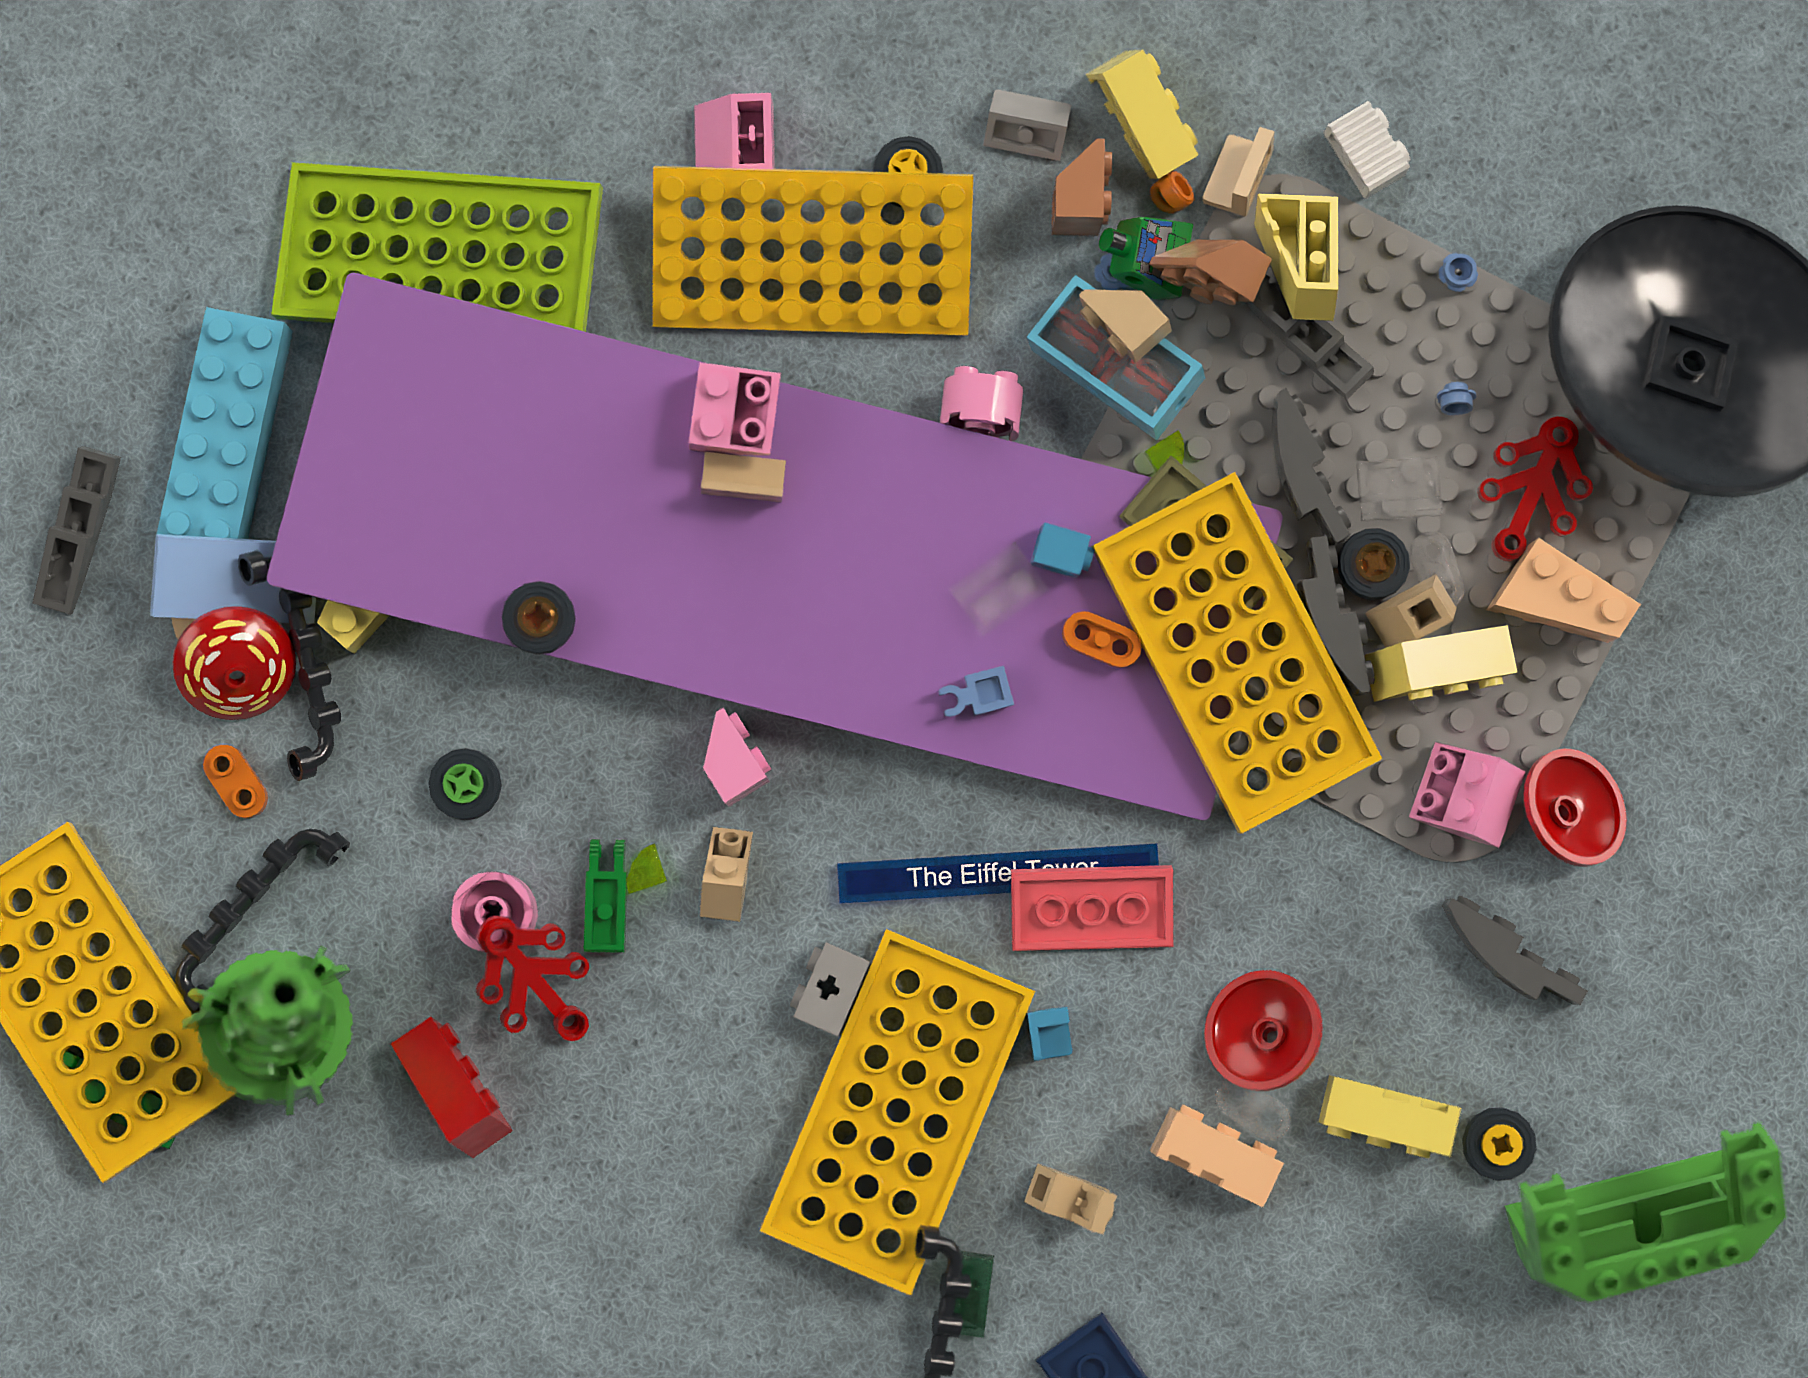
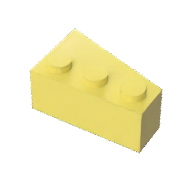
M1144 50L1125 51L1085 75L1091 84L1098 81L1108 100L1104 104L1110 115L1115 113L1125 132L1124 138L1148 177L1159 179L1198 156L1194 147L1197 144V139L1187 123L1182 124L1176 113L1179 105L1174 94L1168 88L1164 90L1157 77L1161 74L1155 58L1150 53L1145 54Z
M1258 194L1254 226L1266 255L1272 258L1270 265L1292 318L1334 321L1338 294V197Z

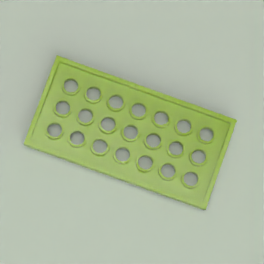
M292 162L271 315L275 319L334 323L346 277L350 273H358L389 281L392 278H401L403 285L423 290L428 282L437 280L442 284L440 295L462 300L461 293L463 288L468 284L476 283L480 285L481 292L479 297L471 301V303L586 332L603 187L600 183ZM328 196L335 197L336 206L334 210L328 214H320L318 212L319 202ZM362 200H374L375 207L370 215L365 217L357 216L356 208ZM405 201L411 202L413 204L411 215L406 219H396L394 211L397 205ZM442 204L450 205L452 212L446 221L436 222L433 220V211L436 207ZM479 207L489 208L490 217L484 224L475 225L471 222V215L475 209ZM523 209L529 212V219L524 226L518 228L510 226V217L515 211ZM557 212L568 214V222L564 228L552 230L548 227V221L553 214ZM322 234L330 235L331 244L329 248L323 252H315L313 250L314 240ZM359 237L369 238L370 245L365 253L361 255L352 254L351 246L354 240ZM401 239L408 242L407 252L398 258L391 257L389 249L392 243ZM434 243H445L447 251L443 258L439 260L428 259V250ZM472 246H484L486 253L480 262H467L466 254ZM512 248H521L524 250L522 262L516 266L506 265V253ZM553 250L561 251L563 253V261L557 268L549 269L544 267L543 261L547 253ZM317 272L325 273V285L319 290H309V278ZM506 287H518L520 295L516 302L509 305L500 302V294ZM547 289L557 290L559 298L553 306L542 307L539 305V297L543 291Z

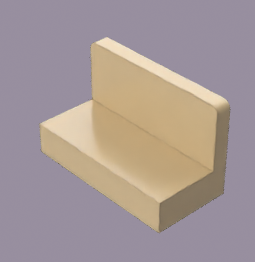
M1259 127L1254 141L1235 135H1228L1204 192V204L1245 217L1247 216L1273 153L1275 131Z
M705 452L701 494L782 502L786 460Z

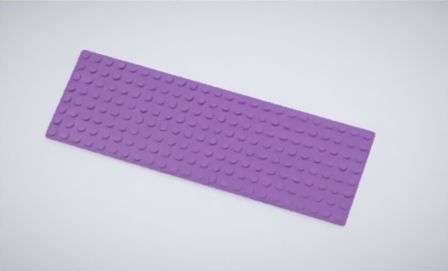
M350 273L346 277L267 574V581L270 585L518 648L511 643L503 629L501 616L504 603L510 594L523 584L543 581L554 584L566 592L574 605L576 617L573 634L565 645L552 653L544 655L1198 820H1207L1211 816L1216 789L1142 645L1141 653L1133 664L1124 668H1115L1071 650L1062 638L1064 622L1071 615L1080 611L1091 612L1133 630L1095 554L1093 555L1089 570H1081L1080 575L1076 579L1029 565L1040 526L1044 522L1091 536L1089 547L1129 527L1119 516L1152 477L780 382L770 455L740 456L786 460L782 502L701 494L705 452L689 450V437L699 362H704L358 273ZM1251 503L1269 539L1277 544L1283 519L1282 513L1277 509ZM1141 552L1135 561L1136 568L1141 574L1151 575L1156 569V559L1148 552ZM1189 579L1193 590L1199 593L1205 592L1192 579ZM1167 588L1158 589L1154 595L1156 607L1162 611H1169L1175 603L1172 591ZM1264 596L1260 598L1251 610H1258L1262 606ZM533 603L524 611L523 623L532 633H545L554 624V611L546 603ZM1215 605L1208 613V620L1213 627L1221 629L1228 623L1229 615L1224 607ZM1178 624L1172 634L1174 642L1180 647L1189 646L1193 640L1192 629L1186 624ZM1079 625L1075 629V635L1080 640H1086L1089 636V630L1087 627ZM1117 640L1113 643L1112 650L1116 655H1123L1126 652V645L1122 641ZM1233 641L1229 644L1226 652L1229 661L1236 665L1245 661L1247 649L1241 642ZM1197 660L1192 665L1191 674L1195 681L1205 683L1210 679L1212 669L1205 660ZM1004 666L1014 702L1013 706L974 716L971 705H968L956 716L946 717L944 715L945 710L956 707L957 698L953 694L939 696L938 691L948 685H954L960 689L966 688L964 676ZM1220 695L1214 697L1210 702L1211 714L1217 719L1225 718L1230 712L1229 701Z

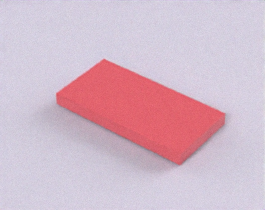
M1172 865L1011 869L1012 950L1173 947Z

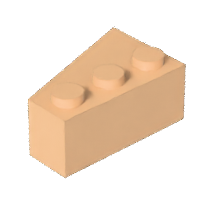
M1538 538L1528 544L1486 610L1522 618L1524 621L1537 622L1559 628V630L1609 643L1620 638L1641 604Z
M1183 1104L1180 1111L1170 1107L1150 1152L1165 1161L1182 1167L1192 1174L1200 1176L1221 1188L1264 1207L1284 1165L1283 1162L1275 1159L1277 1150L1255 1140L1253 1147L1238 1141L1240 1132L1220 1122L1217 1128L1214 1129L1202 1123L1204 1114Z

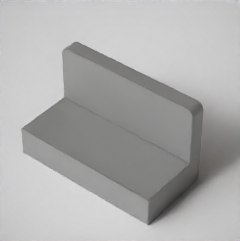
M995 90L983 146L1060 161L1071 105L1003 90Z

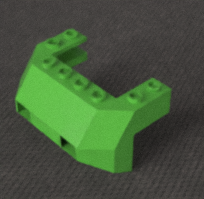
M1761 1122L1752 1124L1751 1130L1732 1135L1728 1130L1720 1132L1722 1150L1565 1190V1184L1559 1174L1551 1175L1552 1181L1529 1186L1527 1182L1520 1183L1521 1201L1505 1205L1517 1253L1532 1280L1574 1301L1592 1302L1750 1261L1786 1218L1779 1148Z

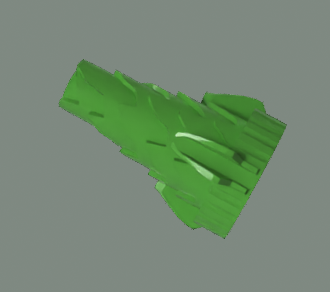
M320 945L314 959L306 955L299 956L296 952L292 951L278 952L277 950H269L262 954L254 953L246 956L242 961L237 960L231 964L226 972H221L215 979L213 987H210L208 991L196 988L190 990L188 997L199 1003L201 1012L182 1020L183 1029H195L194 1032L198 1031V1042L201 1044L200 1053L203 1061L207 1062L208 1071L214 1078L219 1080L220 1085L225 1090L232 1091L236 1097L244 1101L251 1100L254 1104L284 1105L286 1116L294 1114V1101L308 1097V1099H312L317 1106L324 1102L320 1090L324 1083H328L335 1076L337 1068L341 1067L351 1043L352 1032L350 1030L353 1025L352 1013L349 1011L350 1002L347 995L343 993V986L339 982V979L351 970L346 964L335 966L328 957L324 956L327 950L326 947ZM280 986L290 987L295 992L297 1000L290 1006H279L272 999L271 993L273 990Z

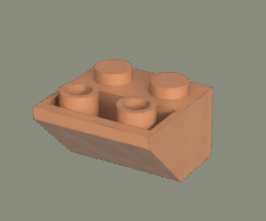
M1096 139L1056 177L1052 195V235L1099 236L1101 226L1108 225V217L1111 215L1112 193L1111 191H1104V186L1109 185V176L1112 174V152H1105V139Z
M1195 240L1153 256L1149 265L1161 271V278L1166 282L1190 289V296L1197 301L1205 304L1220 301L1228 305H1235L1236 301L1254 302L1272 258L1244 240Z

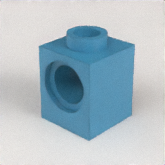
M1044 522L1040 526L1029 565L1076 579L1080 575L1081 570L1088 571L1094 555V549L1088 546L1091 536Z

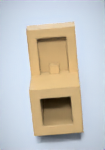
M1037 1164L1024 1202L1045 1213L1070 1220L1090 1231L1104 1234L1106 1225L1113 1216L1114 1202L1117 1195L1109 1192V1189Z

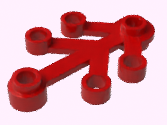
M1551 417L1540 426L1537 436L1515 444L1504 442L1494 450V461L1503 468L1511 467L1521 457L1542 451L1536 466L1501 479L1487 478L1478 486V497L1484 503H1494L1502 495L1526 487L1509 527L1498 532L1492 540V551L1500 560L1512 561L1524 553L1527 542L1523 534L1541 494L1551 517L1550 528L1555 535L1560 537L1567 536L1577 527L1576 517L1571 512L1566 511L1552 475V469L1557 458L1568 480L1566 492L1571 499L1581 501L1590 496L1593 491V483L1587 476L1582 475L1573 452L1579 439L1578 429L1566 417ZM1554 429H1560L1565 433L1564 442H1557L1553 438ZM1507 448L1512 451V461H1504L1501 458V449ZM1580 481L1585 485L1586 491L1583 495H1579L1574 491V482ZM1486 484H1492L1496 487L1497 495L1495 497H1488L1484 493V486ZM1559 517L1568 519L1570 527L1567 531H1563L1558 527L1557 520ZM1507 536L1516 539L1517 548L1515 550L1506 548L1504 540Z
M493 916L484 921L478 930L477 940L480 948L487 953L484 978L476 986L477 996L488 1005L496 1004L503 997V987L500 984V977L505 957L513 967L508 1007L500 1015V1022L505 1029L511 1033H518L526 1027L527 1016L525 1014V1006L529 986L554 1015L553 1026L556 1032L567 1041L581 1039L589 1028L588 1017L578 1007L573 1005L567 1006L541 974L568 975L573 979H581L589 971L588 960L578 952H571L564 958L526 957L517 947L523 945H543L550 951H556L565 944V932L558 925L552 923L544 925L541 929L517 928L514 922L505 916ZM497 929H502V937L497 941H491L492 933ZM557 931V939L552 943H547L546 938L548 934ZM576 960H581L580 968L576 971H570L571 964ZM490 985H495V992L491 996L485 997L484 990ZM513 1014H519L518 1022L508 1025L509 1017ZM569 1015H574V1023L570 1026H563L564 1019Z

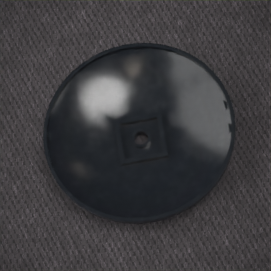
M1673 205L1639 210L1610 222L1591 235L1578 248L1564 268L1556 284L1551 300L1548 328L1550 353L1556 376L1573 411L1590 433L1614 456L1634 470L1657 482L1694 494L1713 497L1757 495L1786 486L1808 473V260L1789 243L1754 222L1730 213L1698 206ZM1683 358L1693 359L1699 367V371L1694 372L1687 369L1683 363Z

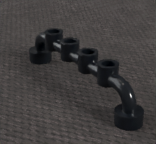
M258 550L240 554L238 557V569L244 583L250 586L265 582L272 557H263ZM281 588L279 602L281 608L288 616L291 628L289 630V637L293 650L297 652L300 664L298 672L299 682L307 692L310 704L308 717L318 736V745L313 752L309 747L303 746L290 750L287 754V763L295 780L301 781L316 776L317 767L325 763L331 756L334 747L332 726L341 722V712L335 701H325L322 687L331 684V672L326 663L316 664L312 648L321 646V632L314 623L306 625L303 609L311 607L312 596Z
M306 829L296 833L285 844L280 839L272 842L263 853V858L268 861L267 865L259 874L250 869L236 883V888L242 893L235 901L230 904L227 900H222L212 909L208 916L214 922L211 928L205 934L196 930L187 937L181 946L187 952V955L176 969L175 983L184 998L183 1001L192 1014L201 1012L199 1003L188 997L190 990L195 988L191 980L194 970L199 964L205 962L222 938L237 926L243 919L246 911L269 890L270 884L278 875L293 863L302 848L310 844L319 847L316 856L328 867L333 865L339 859L335 856L337 851L342 849L345 852L350 846V842L339 832L328 835L318 829ZM200 984L196 987V989L208 991L209 989L204 984Z
M920 1225L915 1239L916 1257L935 1260L940 1252L947 1258L946 1271L943 1272L940 1279L941 1296L938 1311L934 1312L932 1319L933 1335L930 1349L926 1351L924 1358V1378L950 1377L954 1370L955 1358L954 1353L946 1351L949 1337L959 1338L962 1331L961 1313H955L954 1309L957 1298L967 1299L969 1296L970 1276L962 1274L963 1255L959 1246L951 1239L940 1236L938 1227Z

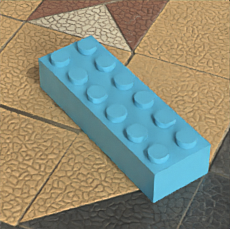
M206 307L157 534L234 539L249 538L293 331L285 322Z

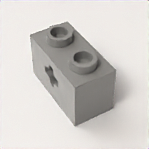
M825 942L823 949L815 946L806 966V969L812 971L807 986L798 985L790 1003L791 1007L796 1008L793 1017L839 1036L871 961ZM829 975L836 978L835 986L840 988L838 995L830 994L828 999L820 997L822 989L817 987V983L819 980L826 981Z

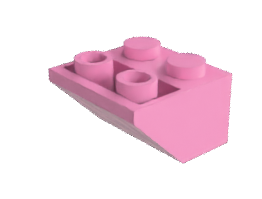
M771 93L729 94L694 106L696 167L775 169L774 116Z
M699 362L689 450L731 455H770L781 373Z
M722 708L715 715L703 769L724 803L730 807L768 783L769 779L765 773L770 771L771 768L757 746L750 750L744 742V739L749 737L750 734L736 712L728 716L724 708Z
M1435 742L1409 818L1465 839L1499 848L1525 771L1499 757Z

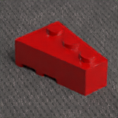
M430 1016L392 1042L391 1046L448 1142L474 1158L513 1130L500 1112V1105L492 1092L487 1087L484 1088L478 1079L480 1072L468 1055L463 1056L456 1046L461 1041L449 1023L442 1025Z

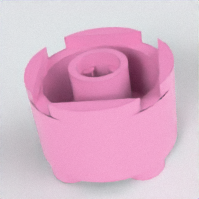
M956 367L954 375L946 378L944 381L940 423L996 438L1009 435L1008 441L1016 440L1019 436L1023 387L1018 383V375L1008 371H998L994 375L978 373L979 371L973 367Z
M485 872L470 877L458 888L452 902L451 919L455 933L464 944L480 952L484 951L478 944L477 934L480 926L487 920L486 917L490 914L489 904L501 905L503 909L500 911V916L509 918L517 928L534 929L538 918L537 903L529 887L517 877L501 872ZM497 929L492 933L491 941H497L502 937V929Z

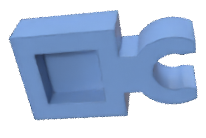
M1004 666L964 676L966 688L960 689L957 686L948 685L938 691L939 696L953 694L957 698L956 707L944 711L946 717L958 715L968 705H971L974 716L1014 705Z

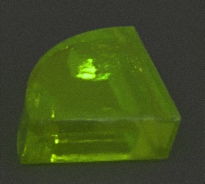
M1179 430L1145 450L1144 454L1156 472L1170 456L1175 458L1180 464L1183 463L1184 441Z
M656 844L647 846L636 856V859H634L630 866L631 868L627 876L629 894L668 882Z

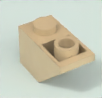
M1085 289L1079 294L1083 309L1080 311L1081 315L1094 329L1101 326L1110 335L1107 342L1121 358L1127 354L1135 363L1138 362L1172 332L1169 319L1143 291Z
M1435 574L1368 610L1365 614L1384 646L1390 647L1402 642L1418 640L1449 624L1454 619L1456 606Z
M713 827L702 880L700 917L740 922L753 832Z

